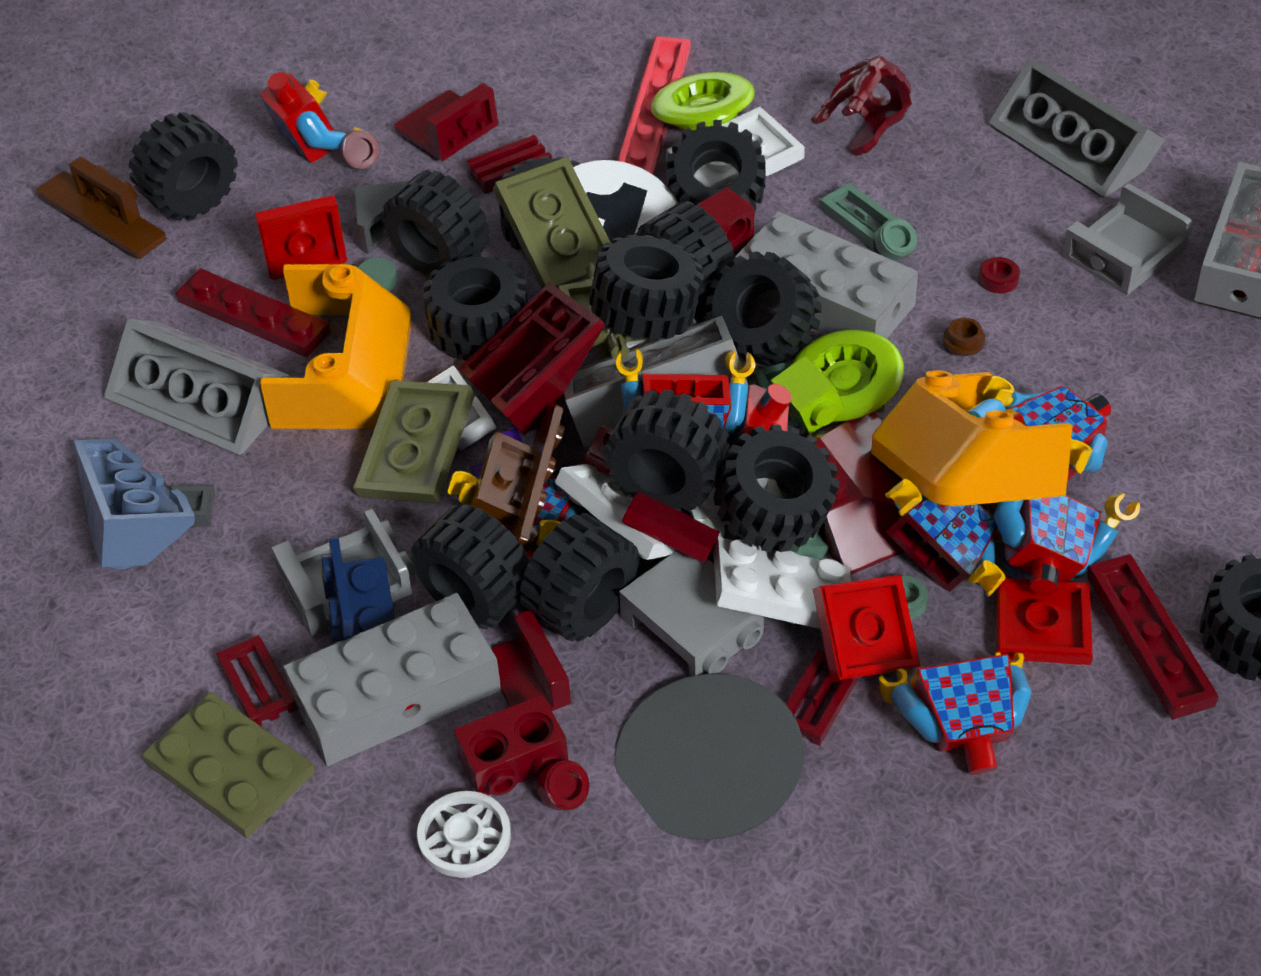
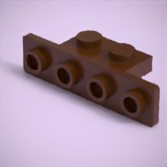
M81 156L69 163L71 174L67 171H62L36 189L39 198L137 259L144 257L167 239L163 230L140 217L136 203L137 193L129 182L119 180L108 173L101 165H95Z
M557 404L552 407L539 424L533 447L501 432H495L489 441L471 502L473 508H479L497 520L510 525L509 531L515 536L526 552L531 548L538 532V527L533 525L534 518L538 516L546 501L547 492L542 490L543 484L547 482L555 467L556 459L551 457L552 450L559 444L565 426L560 424L564 408Z

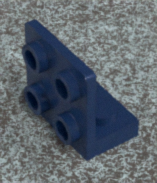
M339 537L329 538V553L321 554L325 599H328L329 624L332 642L346 640L395 619L385 557L343 563Z

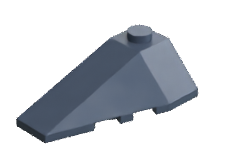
M73 440V451L92 542L101 568L109 567L115 570H126L132 566L148 565L194 525L195 515L186 495L178 489L168 490L164 486V477L158 472L148 473L141 467L142 459L119 440Z

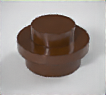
M966 317L957 318L945 329L943 343L950 352L956 355L970 356L983 349L985 333L976 320Z

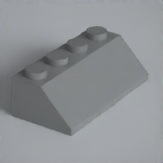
M1031 57L989 121V124L1105 198L1145 171L1165 141L1146 127Z
M127 319L104 398L242 455L269 424L260 385L261 378H290L291 375L157 321Z

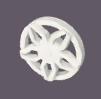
M459 791L445 795L433 802L425 810L419 821L417 840L421 855L433 869L448 876L468 878L484 873L494 867L504 857L511 841L509 817L501 804L486 794L475 791ZM459 804H476L466 812H460V810L452 807ZM487 808L483 819L480 820L476 815ZM441 812L451 817L445 822ZM493 814L501 822L502 833L492 827H488ZM435 818L441 831H437L426 840L429 825ZM484 838H492L499 843L485 844ZM446 842L444 847L430 850L437 843ZM477 850L483 852L484 854L490 853L488 856L478 861L479 855ZM452 853L451 857L454 864L445 862L439 858L447 857L449 854ZM461 854H470L469 864L461 863Z

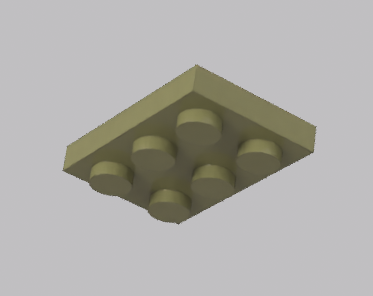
M565 157L495 182L493 190L541 289L549 282L559 289V285L568 284L587 277L586 268L588 264L594 262L596 267L598 253L601 252L602 246L610 243L569 158Z
M392 380L353 487L358 496L439 504L475 397L470 385Z
M212 692L206 695L142 754L147 766L246 839L315 773L312 762Z

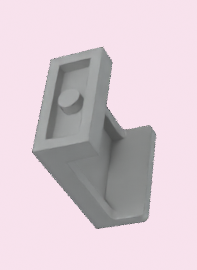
M1128 183L1121 189L1118 205L1089 228L1078 221L1067 228L1062 257L1128 295L1186 248L1192 220Z
M373 509L364 511L365 528L339 538L343 563L385 557L392 603L412 595L409 578L414 576L415 572L406 551L398 553L395 545H397L396 538L387 520L380 522ZM289 541L271 547L277 573L311 637L330 629L328 599H325L321 554L329 553V543L297 556Z
M678 550L619 591L621 618L632 628H635L641 622L645 624L689 664V677L702 674H718L727 665L731 656L742 648L747 650L755 646L764 632V616L717 606L714 564L709 559H706L705 563L700 562Z

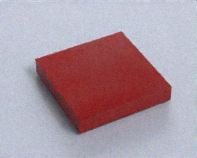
M334 195L255 213L270 279L284 278V264L346 263L347 255L338 206Z
M901 575L824 585L812 589L831 682L897 672L898 669L906 671L921 667Z
M1006 578L995 590L996 653H1001V655L1009 654L1010 660H1014L1015 653H1022L1024 661L1091 665L1093 651L1090 583L1058 581V590L1051 595H1040L1030 589V579Z

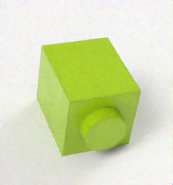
M806 355L771 380L772 384L782 385L790 392L792 400L789 403V412L810 435L822 426L830 424L837 415L845 410L835 386Z

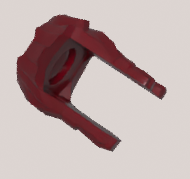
M882 56L862 60L851 68L839 73L841 79L834 87L830 98L824 102L821 109L811 118L813 124L826 121L838 105L848 98L849 103L842 109L843 116L860 112L863 118H865L866 123L865 128L849 145L850 151L855 156L870 152L877 145L879 138L886 129L901 121L908 108L912 105L911 84L905 74L900 70L899 66L888 62ZM878 83L883 84L888 89L891 96L890 99L883 97L879 92H873Z

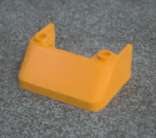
M284 264L283 272L291 307L310 315H349L343 353H324L314 357L306 366L304 378H261L260 385L271 429H375L391 381H404L412 325L409 307L356 266L348 264Z
M933 370L926 372L925 377L915 381L872 434L871 453L902 479L911 481L920 493L930 501L941 505L964 506L1066 496L1073 425L1060 423L1025 426L1021 422L1014 420L1012 413L999 410L988 411L985 413V417L975 418L968 411L984 400L990 399L984 397L982 392L992 378V374L981 372L952 375L946 371Z

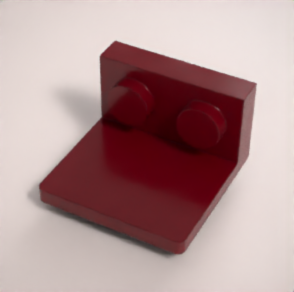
M482 83L463 96L447 90L394 124L395 131L443 162L499 125L493 88Z

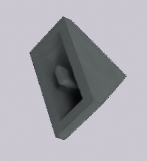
M409 181L355 187L357 224L363 252L369 254L389 237L383 227L385 224L382 220L383 206Z

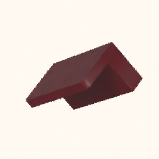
M528 610L515 615L516 639L491 648L497 658L501 691L508 705L511 707L542 694L552 711L571 704L569 677L533 612Z

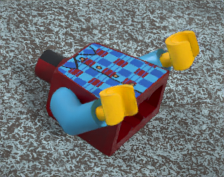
M903 479L885 494L888 499L894 500L895 505L900 509L898 512L902 516L886 533L943 589L950 592L971 574L967 579L968 582L983 587L986 592L985 595L990 597L1006 579L1003 571L994 564L996 544L992 537L998 527L994 518L986 511L991 503L964 506L937 504L921 494L918 488L907 479Z

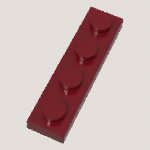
M202 268L175 292L179 303L306 358L331 332L329 322Z
M1127 554L1089 565L1087 573L1089 582L1171 720L1215 707L1219 695L1133 556Z

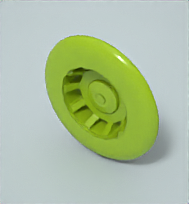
M705 72L680 78L663 87L652 100L651 112L657 119L674 124L681 129L690 128L691 130H697L696 124L705 121L706 127L713 126V120H722V124H725L751 103L755 96V89L749 80L733 73Z
M857 329L836 331L815 339L806 345L790 364L791 366L806 355L835 386L845 410L837 415L833 421L853 420L881 408L897 392L904 375L902 356L891 341L877 333Z

